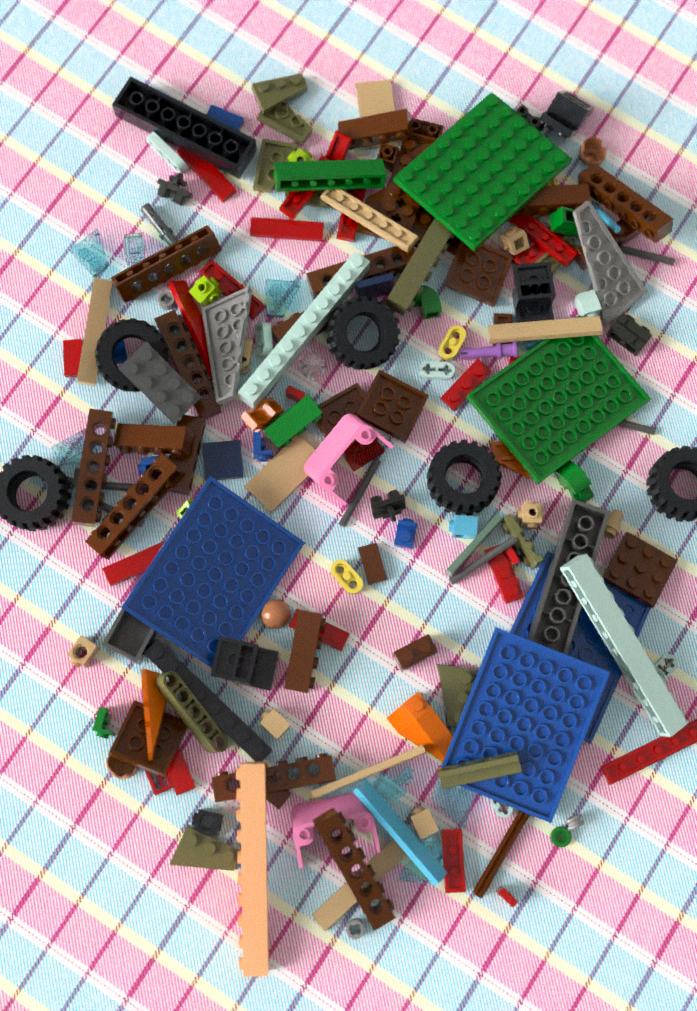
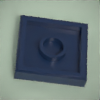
M389 273L356 282L355 297L367 296V298H377L389 295L393 289V274Z
M240 440L202 443L205 481L210 476L215 480L243 478Z

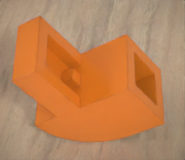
M273 398L263 399L254 410L245 411L241 418L248 428L255 432H262L284 410Z

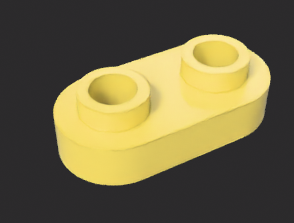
M452 326L440 344L439 356L443 360L449 361L454 359L466 338V331L462 326ZM457 334L460 338L455 339L453 335ZM445 350H450L451 353L446 354Z
M336 560L331 566L332 576L347 593H359L363 587L361 577L345 560ZM340 567L344 569L342 574L337 572V569ZM355 582L357 586L351 588L349 584Z

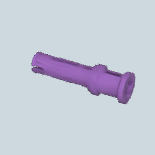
M513 341L510 344L498 343L496 346L460 348L461 360L486 357L502 359V357L510 356L517 358L516 341Z

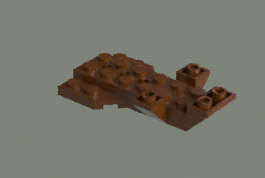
M412 118L413 137L403 140L400 150L399 147L381 144L377 159H383L385 168L392 175L388 187L366 197L365 204L391 220L398 221V224L418 235L419 240L413 246L417 248L435 217L393 182V178L442 135L444 125ZM358 223L357 233L384 239Z

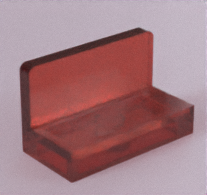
M377 438L368 445H363L355 440L344 451L342 456L352 471L355 472L384 454L385 450Z

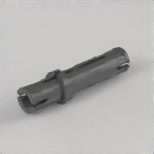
M150 203L141 207V212L160 234L161 240H164L168 245L178 241L173 234V230L167 227Z

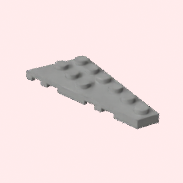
M589 200L572 213L592 285L602 308L600 313L603 324L608 325L648 291Z
M249 286L201 308L216 403L219 405L237 398L252 297V289Z

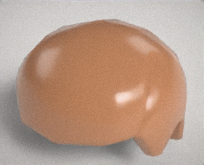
M588 137L580 147V158L588 166L593 163L601 165L606 158V148H603L600 138Z
M272 599L261 610L260 618L268 628L279 629L290 621L291 609L285 601Z
M109 755L106 760L107 769L114 777L119 779L131 778L137 773L139 768Z

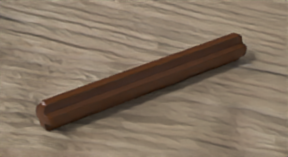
M520 810L517 813L473 890V894L477 897L483 898L530 814Z

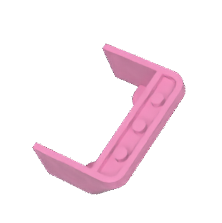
M346 414L306 461L304 471L325 491L346 506L347 502L333 491L338 484V477L331 470V467L354 439L363 445L372 443L375 438L379 439L390 449L394 445L356 415Z
M354 793L297 804L291 809L290 816L299 869L304 868L301 846L309 845L314 839L313 827L315 825L312 820L333 807L337 813L342 812L345 820L353 819L355 828L359 832H372L375 852H381L374 816Z

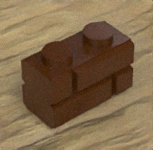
M427 634L393 652L392 655L400 670L404 671L427 659V657L435 655L438 650L430 635Z

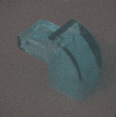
M143 232L124 234L125 260L129 268L145 259L146 250Z
M407 765L395 781L381 771L371 785L384 799H398L407 793L401 786L409 784L413 778L411 773L414 770Z

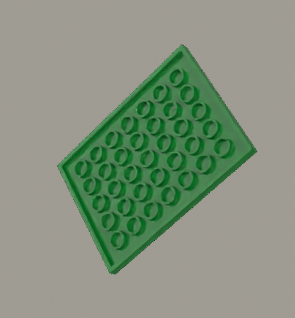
M491 92L395 175L393 182L470 249L475 251L571 163L572 158Z
M597 335L545 339L466 396L468 401L537 485L651 400Z

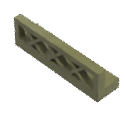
M517 751L439 767L437 770L442 789L522 772Z

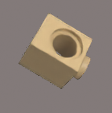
M81 635L67 655L71 657L70 662L80 668L83 665L87 668L100 647ZM86 648L87 655L84 658H79V650Z
M274 708L271 711L267 709L260 717L262 719L260 724L277 741L291 727V724Z
M421 806L412 810L413 815L409 816L420 840L439 831L429 808L424 809Z

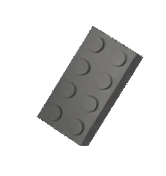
M146 341L118 368L173 424L201 398Z
M141 574L139 575V577H138V579H137L135 585L137 584V582H138L139 579L141 578V576H142ZM121 609L102 645L141 665L146 656L144 652L152 645L158 632Z

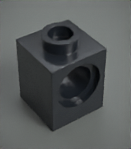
M199 809L198 813H194L192 825H195L194 830L218 836L224 815ZM205 816L212 818V825L209 828H205L202 825V819Z

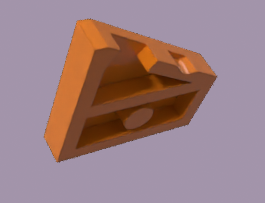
M502 441L491 442V452L494 453V460L499 461L500 466L526 478L531 477Z

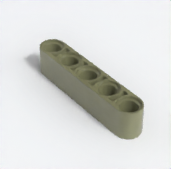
M173 671L157 675L155 679L157 689L202 747L209 753L225 751L228 747L226 736L180 676ZM166 677L169 678V686L165 682ZM178 693L182 696L181 701L178 700ZM191 708L194 712L193 717L190 715ZM202 724L205 725V732L202 731ZM215 739H216V741H217V747H216V748H215V746H214V740H215Z

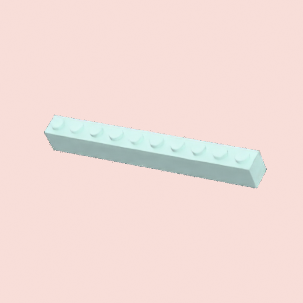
M356 250L241 387L238 391L240 400L252 409L259 405L333 315L334 310L356 287V282L361 281L370 269V261Z
M587 554L577 555L560 567V570L659 735L672 737L688 724L684 712L677 706L674 695L668 691L663 677L658 674L654 662L647 656L644 645L637 639L633 627L628 624L624 617L623 610L618 607L614 600V595L607 589L603 577L595 569L593 560Z

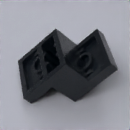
M562 90L557 92L549 108L541 114L539 119L543 121L542 124L545 127L556 129L558 131L557 134L561 137L570 138L578 133L587 116L593 112L594 107L568 91Z
M550 261L513 265L515 287L512 292L516 323L554 320L552 303L556 294Z
M219 636L210 676L230 680L235 684L271 691L279 651L260 648L259 644Z

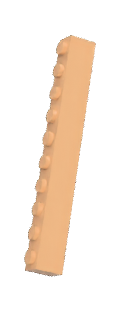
M266 761L241 762L240 767H236V780H240V788H237L236 796L237 801L241 803V809H237V822H241V830H237V843H241V851L237 853L238 864H241L242 872H238V885H242V893H238V906H242V914L238 916V925L242 927L243 936H239V949H243V957H239V970H243V977H259L269 975Z

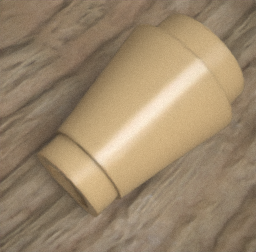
M613 510L609 515L604 537L614 539L615 536H618L624 515L621 511Z

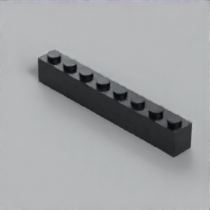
M158 639L144 652L163 673L169 671L176 672L213 721L255 762L264 761L273 752L251 728Z

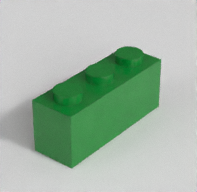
M308 393L264 428L263 431L277 448L281 445L284 448L292 442L291 438L295 434L300 436L307 430L305 426L310 422L315 424L322 418L320 414L323 413V410Z

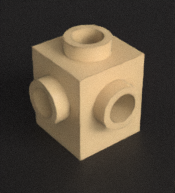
M510 226L505 231L499 233L502 249L512 255L530 248L526 232L517 226Z
M525 501V504H522L516 513L519 526L525 527V529H537L542 521L545 520V510L542 509V504H536V501Z

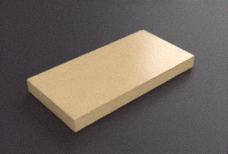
M391 79L356 83L360 117L395 111ZM393 140L385 144L399 147L400 141ZM382 143L364 147V150L379 149Z
M296 435L292 442L277 453L244 487L270 513H273L309 477L304 471V465L315 449L301 436Z

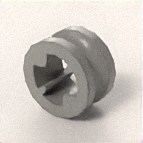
M164 291L159 294L158 302L162 309L170 310L175 306V299L171 292ZM168 297L169 299L168 304H165L164 298Z
M581 814L564 820L568 824V830L585 824L580 819Z
M357 919L350 920L346 925L347 935L352 939L360 938L364 933L363 923ZM351 924L353 926L356 924L360 925L359 929L361 931L359 934L356 932L354 935L350 933L351 929L349 927Z

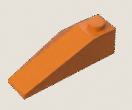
M141 669L148 761H150L154 757L167 700L155 685V679L160 673Z
M417 692L386 719L398 734L407 738L418 747L423 745L425 751L443 762L453 735L423 696Z

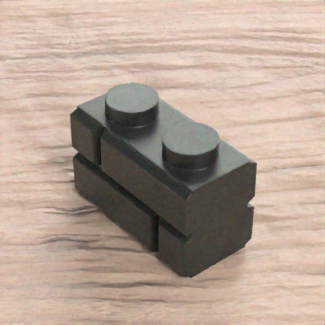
M623 313L606 334L635 356L638 355L652 337L647 327L638 325L632 316Z

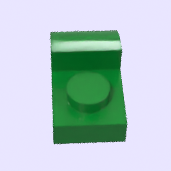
M421 285L424 289L419 297L415 296L413 298L415 302L413 307L420 306L422 320L441 317L442 307L437 292L428 286Z
M569 461L555 472L560 485L569 490L572 499L585 503L594 497L589 486L591 485L589 478L577 464Z

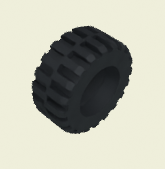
M367 296L352 298L336 308L328 320V327H326V333H328L326 341L327 344H330L331 349L329 350L331 354H335V359L338 362H343L344 366L352 367L355 370L371 369L386 363L389 357L396 352L395 347L400 342L398 335L401 334L400 328H397L398 318H394L393 313L395 312L392 308L388 309L385 302H379L377 298H367ZM357 316L369 317L378 328L379 339L377 345L369 351L355 349L347 338V326Z
M136 318L122 319L117 323H112L101 333L95 350L96 364L103 378L113 387L126 392H140L118 369L119 367L114 360L116 346L124 339L137 338L143 342L146 341L167 363L169 359L168 346L163 335L155 326L148 324L144 320H136Z
M455 440L450 442L449 446L444 445L440 448L439 452L435 453L427 472V488L430 490L431 498L437 501V506H443L448 513L453 511L455 515L466 513V516H469L473 512H481L491 504L500 488L502 472L499 471V461L494 460V453H488V447L485 445L479 447L477 446L478 442L473 440L472 443H467V440H461L460 443H457ZM456 463L472 465L481 475L480 487L475 492L466 494L455 491L446 480L448 468Z
M689 446L675 447L665 452L649 470V477L646 479V485L649 486L647 495L652 496L651 504L658 506L657 511L660 514L662 512L666 513V518L672 519L675 517L676 521L682 522L686 519L687 522H690L697 518V498L688 500L678 496L670 485V473L674 469H685L697 477V447L692 449Z
M22 455V459L16 457L11 459L12 464L6 463L3 465L4 470L2 473L0 472V517L22 530L36 531V529L42 531L47 529L48 525L52 527L57 524L55 521L57 518L62 519L64 517L62 512L64 509L68 510L69 508L67 500L71 499V493L68 491L71 486L70 482L66 480L67 476L57 465L37 455L32 457ZM39 476L47 484L45 501L34 510L26 511L21 509L16 498L19 486L27 478Z

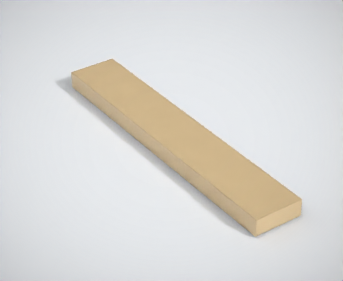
M342 189L325 190L320 196L322 201L407 253L419 240L418 235Z
M94 277L76 383L96 385L98 367L95 350L97 341L105 330L113 283L111 280Z
M600 316L488 325L490 344L602 335Z
M421 745L310 791L314 799L422 755L426 752L425 748Z
M394 839L387 843L381 849V852H378L366 863V865L370 864L376 873L373 876L375 882L377 883L407 854ZM347 882L311 915L324 931L329 929L357 902ZM364 882L361 888H367L370 882Z

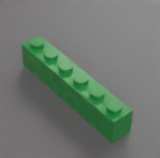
M383 159L275 162L274 165L276 192L384 188L387 175Z

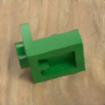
M99 707L92 729L97 732L96 736L108 739L109 735H115V732L104 729L110 723L111 714H109V709Z

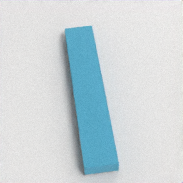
M364 779L353 790V793L434 886L438 885L447 874V871L370 782Z

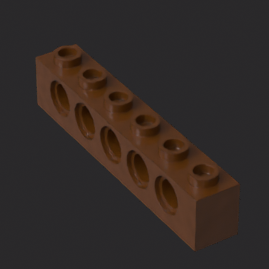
M596 163L591 164L578 174V184H588L590 196L595 201H598L607 210L615 213L621 220L626 221L632 228L644 234L647 239L657 243L672 232L673 218Z
M206 225L110 278L118 294L126 303L152 290V288L159 284L167 282L170 278L182 274L185 270L198 265L201 261L216 255V253L222 250L215 233Z
M397 246L364 255L370 261V269L362 280L389 273L396 277L404 271L415 252L414 247L408 253ZM398 259L401 263L397 264L394 260ZM346 261L306 273L307 283L313 300L326 286L324 282L330 281ZM383 265L384 268L378 269L376 266Z
M173 310L154 318L159 332L167 343L168 351L179 375L200 396L204 394L210 396L207 400L199 399L194 404L199 418L206 420L222 413L220 407L222 405L216 403L212 379L208 380L205 375L208 371L205 364H200L198 360L200 354L197 347H192L190 343L193 339L189 331H185L183 328L185 322L181 314L177 315L176 311ZM173 330L179 331L177 335L170 334ZM181 346L187 347L184 351H178V348ZM188 362L194 363L190 368L185 366ZM196 378L202 379L198 384L193 383V380Z
M89 408L71 519L74 525L96 528V523L101 521L102 511L98 510L99 504L104 502L105 492L101 491L102 485L107 483L108 474L104 472L105 466L109 467L110 455H107L108 448H112L113 437L110 436L111 429L115 430L116 418H113V412ZM102 427L106 432L98 435L95 433L97 428ZM95 446L103 448L102 452L98 454L94 453L92 449ZM97 464L100 466V469L97 472H91L89 470L90 466ZM89 483H95L97 488L94 491H89L86 489V486ZM90 501L94 503V507L91 510H86L83 508L84 503Z
M163 453L156 457L149 469L141 474L140 479L128 489L127 494L115 504L114 509L102 519L101 524L89 534L85 542L101 557L109 560L185 472Z
M322 753L315 755L316 759L308 760L307 757L296 758L294 763H288V760L276 762V766L268 767V764H266V794L336 781L332 756ZM312 764L319 766V773L315 776L308 773V768ZM291 768L299 770V777L297 779L289 778L288 772ZM228 771L217 772L216 777H211L215 802L237 799V789L231 790L229 788V782L232 779H236V773L228 774ZM273 771L279 773V780L276 783H271L268 779L269 774Z
M333 807L313 819L314 825L373 930L375 931L395 919L392 912L395 908L389 898L385 900L382 895L386 891L380 881L375 882L373 876L376 873L370 864H365L363 859L366 856L360 846L356 848L354 841L357 839L352 830H346L343 825L347 821L342 812L337 813ZM336 829H340V830H341V832H340V834H339L338 836H336V837L331 836V834H332V832H333L334 830H336ZM350 847V851L347 854L341 853L343 848ZM354 865H360L357 871H351ZM364 882H370L367 888H361ZM379 899L377 905L371 906L373 900Z

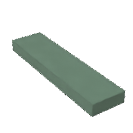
M498 513L447 568L445 573L449 577L455 574L502 520Z

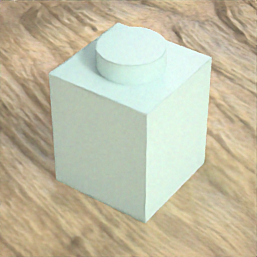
M594 289L579 293L574 299L578 315L581 317L598 316L602 310Z

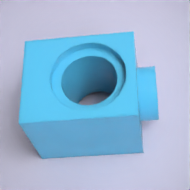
M455 515L453 520L449 522V532H452V538L474 539L477 536L478 517Z

